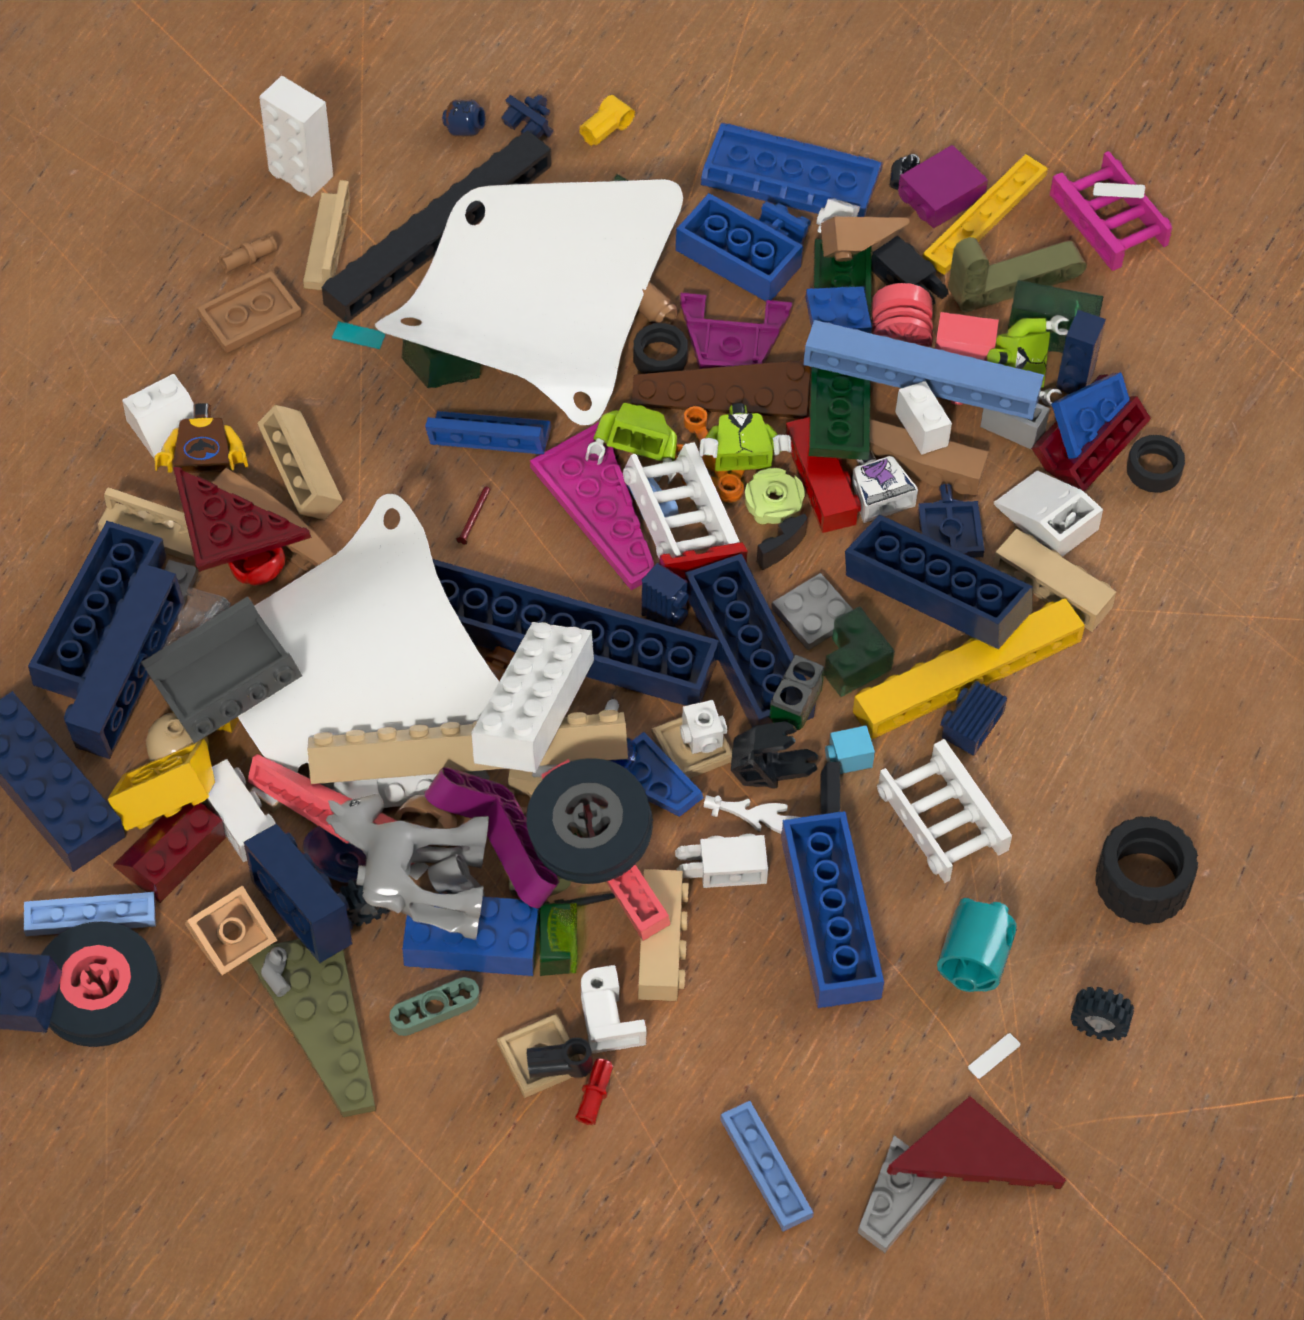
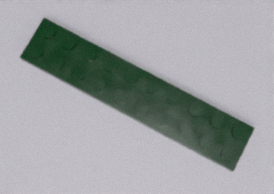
M815 239L813 288L863 286L870 321L872 246L852 255L851 260L835 261V257H824L822 239ZM811 367L809 456L868 460L870 444V381Z

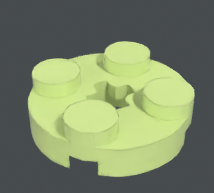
M768 468L757 472L753 476V480L749 484L747 483L745 487V505L757 523L780 524L787 518L800 516L804 504L805 491L802 482L795 475L793 478L786 474V470ZM771 492H776L777 496H782L778 500L769 498Z

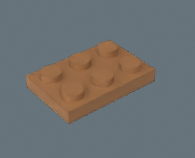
M273 271L197 307L199 317L225 353L239 348L302 316L300 307Z

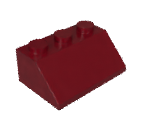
M192 803L182 806L179 812L170 817L163 815L113 863V866L145 892H154L155 900L161 903L226 839L223 820L201 803L197 805H192Z

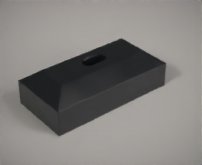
M827 762L820 773V815L840 812V762Z

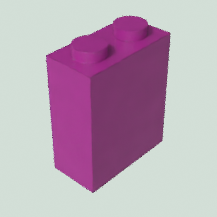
M951 145L900 175L898 194L903 202L908 203L917 212L921 220L926 221L934 229L971 207L986 193L988 179Z

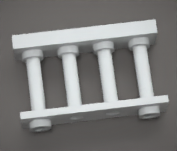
M695 442L684 444L676 461L642 467L637 454L630 456L623 470V478L625 483L631 488L656 545L659 559L660 555L670 553L672 558L680 557L684 551H697L715 546L740 543L702 457H699V451ZM679 472L686 482V486L653 492L647 478ZM690 497L694 500L698 509L693 512L664 517L658 503ZM701 522L705 525L709 536L675 542L670 528Z
M945 739L934 744L930 763L895 780L886 768L880 771L879 783L877 785L879 795L885 802L889 801L926 855L931 871L935 875L939 874L944 883L950 881L953 868L952 863L985 846L992 847L998 856L1009 851L1012 834ZM934 774L943 776L947 782L946 787L912 804L909 803L901 791ZM952 797L959 799L964 806L963 811L929 828L925 826L918 814ZM969 821L976 823L981 831V835L945 853L935 840Z

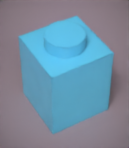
M867 726L830 733L829 745L825 746L827 762H840V774L873 768L875 751Z

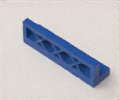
M437 411L435 418L428 417L425 425L431 445L544 455L552 427L551 422L545 420Z

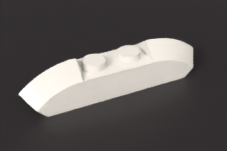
M485 770L465 772L487 780L490 778ZM437 774L334 782L332 790L351 799L378 794L383 799L384 808L401 806L413 796L424 794Z

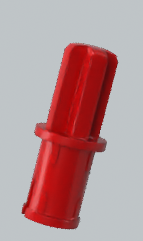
M597 1058L587 1085L582 1087L584 1094L578 1112L575 1115V1119L587 1125L596 1124L602 1100L608 1096L606 1088L613 1070V1065L609 1060Z

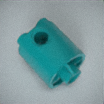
M963 898L959 901L937 962L940 974L956 988L966 992H987L996 989L1000 984L1017 931V923L1008 914L1009 908L1005 904L1000 902L987 904L975 902L969 898Z

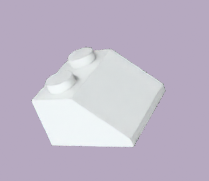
M175 374L122 400L126 421L154 459L155 455L161 451L172 430L179 427L180 420L193 419L194 404L189 393Z

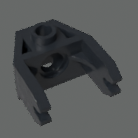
M785 721L757 725L734 737L730 771L743 786H764L776 789L778 788V781L808 777L814 773L818 767L815 763L809 762L817 760L819 756L809 749L777 752L786 750L796 743L793 736H787L797 732L794 725Z

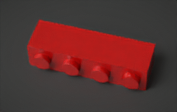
M810 417L786 422L785 435L791 437L792 452L790 454L822 533L856 525L857 514L861 512V505L858 496L853 495L851 492L850 476L847 471L843 472L842 459L809 456Z

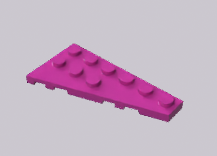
M598 422L544 452V455L541 454L530 460V468L632 591L642 585V579L655 565L640 529V522L634 512L632 500L621 468L617 464L613 447L603 444L605 453L603 461L599 465H597L599 459L597 454H590L588 461L585 459L589 444L595 442L593 437L597 430Z

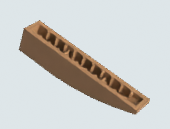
M870 419L869 451L873 452L876 460L888 456L894 457L905 473L911 478L926 482L931 486L945 484L947 488V484H950L952 490L960 494L977 496L986 469L988 451L949 441L947 447L921 455L906 429Z
M225 468L212 482L224 491L234 493L266 511L269 510L301 528H307L312 538L282 547L285 558L303 570L309 572L334 556L317 534L294 512L275 499L267 489L263 487L258 488L250 483L241 473H234Z

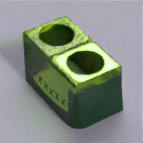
M544 903L540 908L539 921L540 976L576 973L577 903Z

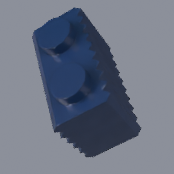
M656 563L642 579L641 615L646 616V619H651L653 622L667 626H680L688 615V610H686V603L689 598V594H687L688 581L661 564Z
M975 681L970 689L963 688L956 701L958 706L954 712L949 709L941 721L940 726L943 727L942 739L974 756L1004 714L1007 697L996 693L995 690H991L990 687H986L984 684H980L979 681Z

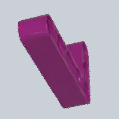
M443 767L425 791L426 799L436 808L471 819L475 816L489 817L487 836L518 896L529 906L541 908L559 884V878L537 856L528 834L526 817L513 793L500 783Z

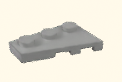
M895 1135L858 1229V1233L883 1253H886L947 1180L945 1176L943 1179L916 1177V1174L910 1173L890 1175L886 1172L889 1164L909 1148L908 1145Z

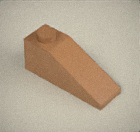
M830 218L821 223L824 257H835V261L851 260L852 255L867 249L909 224V218Z

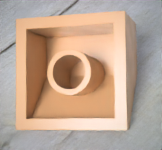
M243 885L185 922L186 927L200 949L221 976L277 941Z

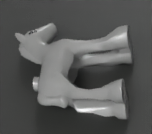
M378 794L349 800L342 805L332 800L328 801L330 809L334 813L327 816L326 821L333 827L339 837L361 849L367 856L366 865H359L357 885L363 886V898L369 905L386 908L397 914L402 912L410 916L413 921L435 925L448 932L460 933L465 938L476 940L482 906L483 886L468 889L457 894H435L418 887L409 877L411 863L436 864L456 854L462 856L467 866L481 869L489 817L475 816L461 826L451 829L428 828L404 821L377 825L373 822L384 809L383 799ZM428 845H445V846H457V847L442 848V847H434V846H428Z

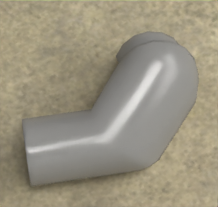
M274 947L267 953L261 969L262 977L277 997L285 995L290 990V985L282 976L287 952L281 947Z

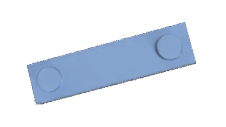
M154 892L24 902V932L26 936L61 934L74 926L99 921L117 923L128 928L156 926Z

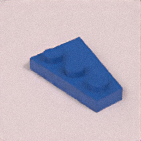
M1121 372L1108 375L1051 403L1068 459L1077 458L1082 452V447L1087 442L1092 441L1098 435L1097 431L1104 423L1110 422L1130 400Z
M645 732L627 744L628 759L608 760L626 768L638 779L649 802L678 817L704 798L702 791Z

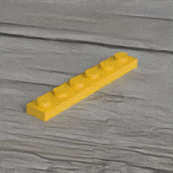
M1025 154L923 253L922 258L930 261L937 271L945 275L951 269L955 246L963 239L970 237L975 238L979 242L1047 176L1048 168Z

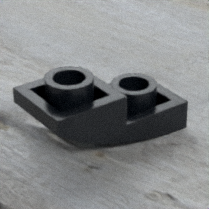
M805 513L797 517L785 519L778 525L777 537L767 538L758 545L756 562L761 570L781 561L803 540L807 528V516Z

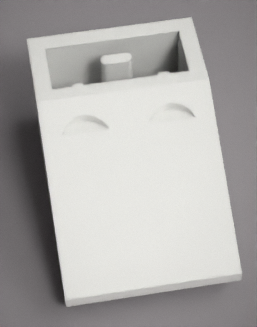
M1039 471L1034 472L994 501V505L1025 534L1033 536L1037 542L1048 549L1057 551L1062 557L1099 530L1103 509L1082 490Z

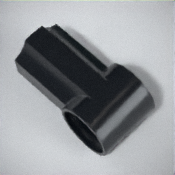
M571 1038L560 1045L526 1048L530 1079L567 1074L574 1078L586 1077L593 1068L590 1044L582 1038ZM576 1054L585 1056L584 1059L578 1062L570 1060Z

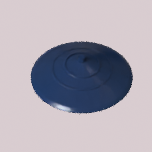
M319 826L311 830L304 839L303 851L311 857L315 869L319 872H324L326 876L344 883L351 879L355 881L358 876L359 865H366L367 856L361 849L353 844L345 843Z

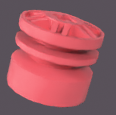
M909 283L887 285L878 290L872 299V333L931 347L933 323L932 298L929 292L920 286Z

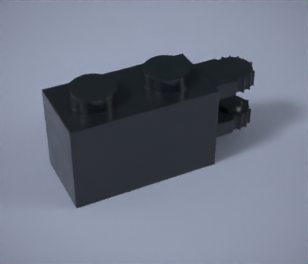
M898 235L872 252L871 271L886 285L909 283L920 286L929 292L932 298V306L936 302L931 292L940 299L945 298L949 294L948 288L936 277V269L933 264L922 258L910 243H906Z

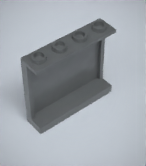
M248 596L141 662L194 743L302 677L292 656L284 650L260 617Z

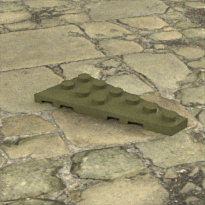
M296 939L271 944L247 959L258 975L262 986L272 998L276 1009L298 1045L300 1044L312 1068L319 1075L326 1091L342 1117L376 1111L343 950L319 963L301 940ZM274 947H281L287 952L282 976L290 985V990L281 997L276 996L261 975L265 957Z

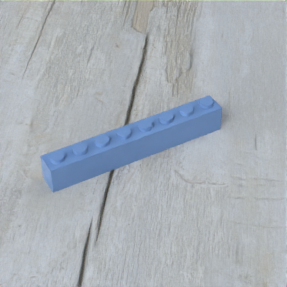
M817 320L813 322L805 345L803 364L898 388L926 381L935 397L1033 420L1044 377V375L1032 371L1017 369L1003 364L992 363L974 357H967L945 350H938L916 343L896 340L887 336L871 334Z

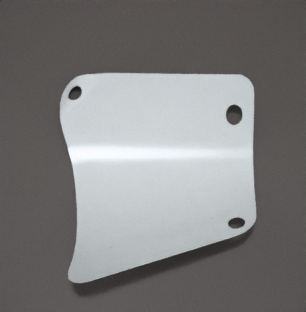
M658 179L495 185L473 189L465 194L451 211L433 261L414 295L400 309L379 320L375 327L383 333L520 376L539 388L573 422L579 425L593 424L603 414L613 392L621 352L644 295L642 289L646 290L657 261L681 211L683 202L681 188L673 181ZM480 201L485 206V216L479 224L470 225L465 217L466 209L471 202ZM416 318L421 320L422 324L408 326L402 324L401 319ZM582 391L589 395L592 401L589 410L582 411L575 405L573 396L576 392Z
M396 494L381 496L376 501L367 519L341 551L255 605L265 624L284 650L292 656L302 677L239 715L238 718L265 758L298 773L301 765L309 764L308 737H314L318 733L329 732L333 735H344L351 730H362L365 733L377 732L385 727L407 730L414 725H426L428 728L441 727L442 724L448 722L470 725L479 720L499 680L476 649L450 604L436 574L424 529L410 506ZM390 508L396 509L400 514V522L392 530L387 529L383 522L384 515ZM334 782L321 783V785L332 789Z

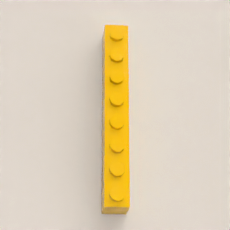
M1066 598L1058 602H1049L1040 610L1030 614L999 649L976 638H971L957 649L943 651L929 662H920L899 676L892 675L883 683L873 688L866 687L854 697L853 713L862 726H867L871 740L957 700L963 688L970 689L975 681H979L980 684L985 686L990 685L1081 642L1085 625Z

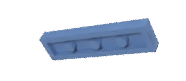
M751 1101L722 1113L720 1116L722 1124L781 1230L785 1231L813 1218L811 1207Z

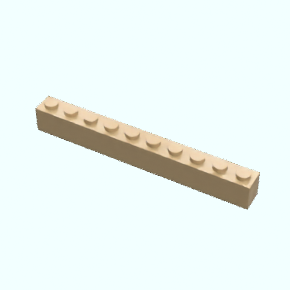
M604 710L596 715L574 712L564 717L539 766L561 764L567 759L570 762L587 758L604 760L628 759L624 712L618 713L616 710ZM477 721L470 725L448 722L442 724L441 727L428 728L426 725H414L407 730L385 727L377 732L365 733L362 730H351L344 735L322 732L315 734L314 737H308L307 750L311 784L438 774L443 767L461 772L506 768L474 763L471 732Z

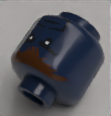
M453 100L449 103L447 110L443 111L442 121L444 126H447L451 135L475 136L479 133L480 129L484 128L486 116L483 107H480L477 101Z

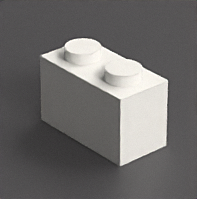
M926 381L899 389L895 413L921 455L947 447L952 423Z

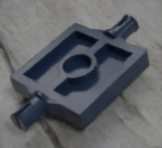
M945 484L939 487L941 500L934 503L918 504L920 534L969 557H984L985 550L978 501L963 502L953 499L952 486L947 484L946 488Z

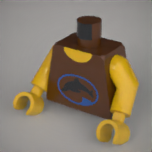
M207 403L194 404L193 419L180 420L179 427L172 430L161 451L155 455V471H158V468L161 466H167L168 473H172L173 465L174 467L182 468L187 473L222 472L225 468L233 471L237 463H244L245 468L248 467L243 442L232 427L224 425L222 418H211V405Z

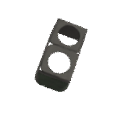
M794 655L771 700L769 718L773 723L785 721L794 725L797 730L803 728L822 691L824 666ZM793 671L811 679L807 681L799 680L794 676ZM788 686H794L801 690L803 698L796 705H787L781 700V691Z

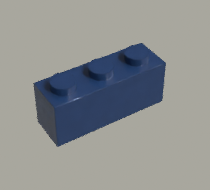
M1081 310L1077 311L1066 336L1056 389L1071 394L1090 384L1095 372L1106 319Z

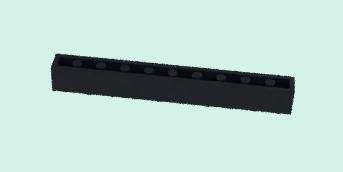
M528 130L521 136L515 137L500 152L494 153L488 161L480 167L474 168L467 177L459 183H454L442 196L433 199L418 214L412 215L405 224L398 229L392 230L384 240L377 245L371 246L364 255L356 261L350 262L335 277L329 278L321 287L323 304L345 323L350 322L435 256L449 215L455 204L465 194L478 187L530 184L551 167V148ZM480 201L471 202L465 213L467 222L470 225H476L485 216V206Z

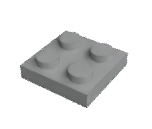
M821 573L772 602L773 611L807 650L812 649L857 621V613Z

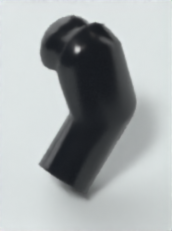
M909 154L892 164L889 183L892 189H899L900 175L920 164V159L916 154Z

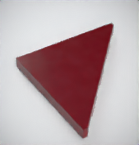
M178 466L173 468L195 563L199 572L312 538L307 528H301L269 510L266 511L234 493L224 491L201 477H195L183 471Z
M971 1096L889 1164L886 1171L890 1175L910 1173L916 1174V1177L943 1179L945 1176L962 1178V1181L989 1183L990 1180L1008 1182V1185L1018 1186L1052 1185L1054 1189H1061L1066 1182L1063 1176Z

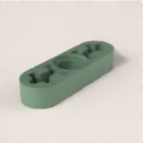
M462 977L400 1002L390 1011L391 1028L398 1035L408 1036L475 1008L479 1002V986L473 979ZM465 989L467 993H470V998L465 999L463 996H460L459 991ZM448 994H450V999L453 1000V1006H449ZM431 1000H439L444 1004V1008L438 1013L428 1012L425 1006ZM416 1007H420L421 1016L423 1017L422 1019H419V1013H416ZM405 1014L407 1018L410 1017V1023L404 1024L402 1020L400 1021L399 1015Z

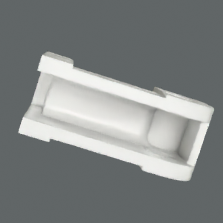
M615 965L588 970L581 979V1003L592 1054L646 1045L644 1019L620 1023L616 1003L619 1001V982Z

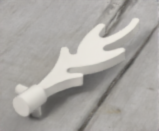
M706 795L704 808L712 809V816L717 817L719 809L742 818L757 831H761L762 826L759 823L761 821L768 828L781 834L783 820L800 818L797 816L778 815L777 813L787 811L788 806L786 804L767 803L746 810L745 808L750 805L749 799L740 802L722 801L720 796L712 797Z

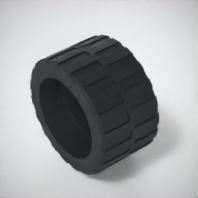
M1135 817L1134 819L1123 821L1119 826H1115L1104 841L1095 877L1098 887L1097 892L1105 902L1106 907L1111 909L1120 918L1127 919L1132 923H1143V925L1165 922L1166 919L1176 916L1178 911L1182 910L1186 905L1198 870V854L1192 840L1179 826L1173 825L1168 820L1158 819V817ZM1132 854L1152 855L1169 866L1175 880L1162 887L1141 886L1123 874L1118 861Z

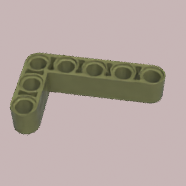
M970 237L960 241L953 250L948 288L962 312H970L1079 277L1086 270L1087 264L1072 241H1066L989 265V260L978 241Z

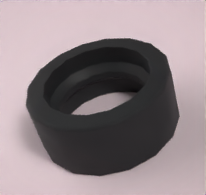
M654 323L645 326L637 333L633 341V362L637 370L642 374L682 371L687 363L688 341L684 333L677 327L666 323ZM664 342L675 347L677 354L667 360H654L645 355L643 349L649 344Z
M1163 435L1142 437L1133 444L1129 452L1127 474L1137 487L1145 491L1161 493L1171 490L1179 483L1185 466V454L1180 445L1171 438ZM1146 454H1159L1166 457L1172 463L1173 469L1163 474L1152 473L1145 470L1138 460Z

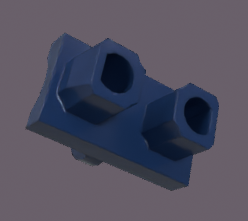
M512 95L507 97L505 102L508 108L501 117L506 126L515 130L523 120L527 124L521 130V134L528 130L538 139L543 134L548 138L552 135L554 131L548 126V120L544 118L550 114V110L546 108L547 98L542 95H537L534 99L527 96L524 103H522Z

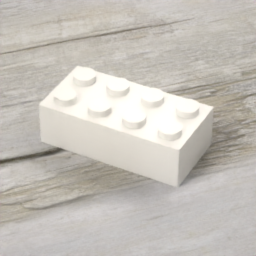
M281 76L259 96L268 169L274 177L285 180L297 191L304 192L313 197L333 177L326 102Z

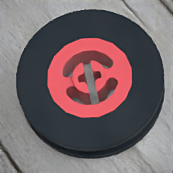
M103 921L80 924L55 937L41 953V955L51 956L62 971L49 1028L56 1035L70 1043L88 1047H101L121 1042L138 1032L150 1020L158 1006L161 995V976L155 956L148 943L138 933L126 926ZM89 971L91 972L93 980L95 981L93 983H91L90 978L87 974V972ZM79 979H80L81 984L76 987L77 982H78ZM118 981L117 987L114 989V983ZM99 985H104L107 996L104 997Z

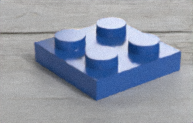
M863 286L806 289L805 298L811 328L814 320L871 333L872 326Z

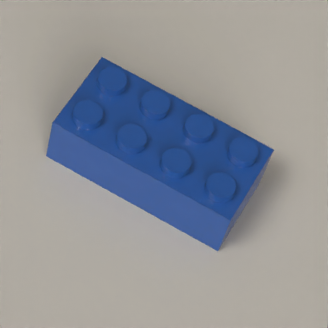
M710 193L676 228L675 250L764 301H772L801 268L803 245Z
M483 897L476 940L465 938L460 933L448 932L435 925L413 921L407 915L402 948L404 966L533 976L539 926V908H533L521 899Z

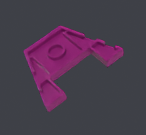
M680 293V305L699 369L765 363L792 310V302L766 300L764 324L704 319L706 295Z

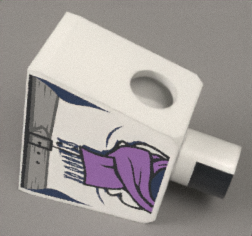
M869 451L868 460H857L859 466L853 469L852 487L854 494L858 496L860 501V515L863 523L875 520L879 514L885 517L916 506L918 489L894 457L888 456L876 460L873 452Z

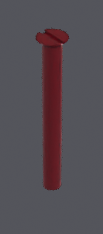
M485 486L460 537L456 538L458 543H462V545L467 544L466 539L488 497L489 487Z

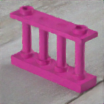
M1107 151L1103 156L1101 170L1075 182L1069 181L1063 172L1053 176L1050 196L1107 266L1114 271L1122 267L1125 250L1152 237H1155L1163 247L1168 246L1172 226L1169 219L1163 217L1145 194L1143 198L1099 196L1091 201L1085 200L1081 196L1080 191L1106 179L1113 184L1137 185L1124 170L1122 163ZM1122 198L1131 207V209L1107 220L1100 219L1095 213L1096 210ZM1138 217L1147 227L1121 240L1116 238L1110 231Z

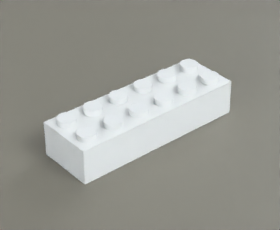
M532 622L471 732L474 763L536 773L594 661L592 630L550 625L544 622Z

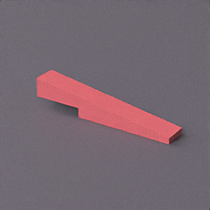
M259 754L252 758L248 783L345 843H349V841L335 833V830L328 824L326 819L327 816L334 814L330 809L328 801L332 800L342 805L346 801L353 799L324 785L311 784L309 778ZM381 813L373 823L380 825L397 820Z
M567 759L541 775L542 779L557 767L570 762V760ZM588 804L584 808L588 819L586 825L590 838L595 836L592 827L593 816ZM636 864L623 875L606 881L642 941L671 925L668 913Z

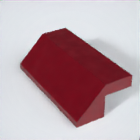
M1108 374L1099 375L1092 383L1108 376ZM1129 396L1130 400L1110 422L1104 423L1097 431L1098 435L1082 447V452L1077 458L1068 459L1056 421L1032 446L1033 452L1045 471L1060 481L1085 492L1151 420L1138 396Z

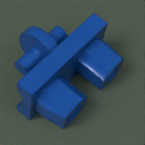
M766 201L762 204V213L759 221L803 245L811 221L803 216L796 218L789 214L787 207L780 203L773 205Z

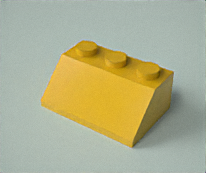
M203 738L196 743L185 746L167 756L158 758L122 775L109 795L108 801L121 818L122 825L126 831L136 826L138 829H143L152 824L155 818L161 815L170 817L179 812L182 806L189 803L197 805L209 797V792L215 780L205 739Z

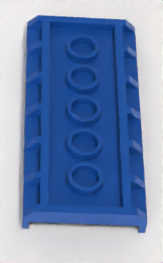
M721 123L703 168L701 185L775 204L780 203L787 207L819 214L821 208L825 209L828 199L835 198L859 206L860 209L857 217H864L878 176L882 171L883 162Z

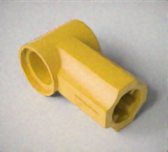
M609 95L600 104L598 112L579 126L580 134L589 145H598L616 129L620 131L626 129L635 117V110L616 96Z

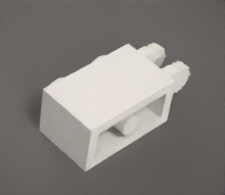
M743 834L739 837L727 838L711 836L707 839H701L699 845H684L675 850V856L678 860H700V862L682 864L677 868V871H683L682 878L702 877L703 888L767 884L768 864L764 835Z

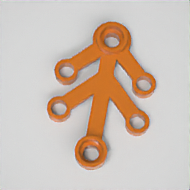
M693 406L684 413V426L690 432L695 433L699 443L708 434L706 429L707 412L702 407ZM683 444L676 445V453L681 451L684 446ZM703 455L702 460L706 468L712 470L716 478L710 477L721 501L728 503L738 501L744 494V485L741 478L746 470H732L730 474L728 471H715L716 458H713L712 455ZM682 476L681 481L686 486V482Z

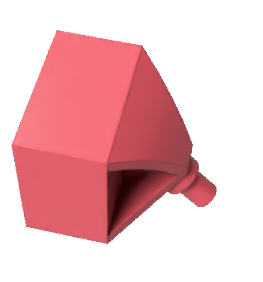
M940 312L935 349L987 361L988 352L991 349H995L999 320ZM951 400V403H952V404H956V405H962V404H963V403H960V402H956V401H952V400Z

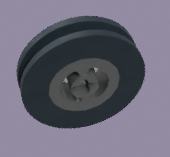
M579 759L557 767L545 776L535 788L527 808V830L537 856L555 875L575 883L596 884L623 875L641 859L652 835L653 819L651 808L641 783L626 768L604 759ZM588 804L593 816L592 827L595 836L590 838L586 825L588 819L584 806ZM598 805H601V806L606 807V808H605V809H601ZM574 833H579L583 838L574 835Z

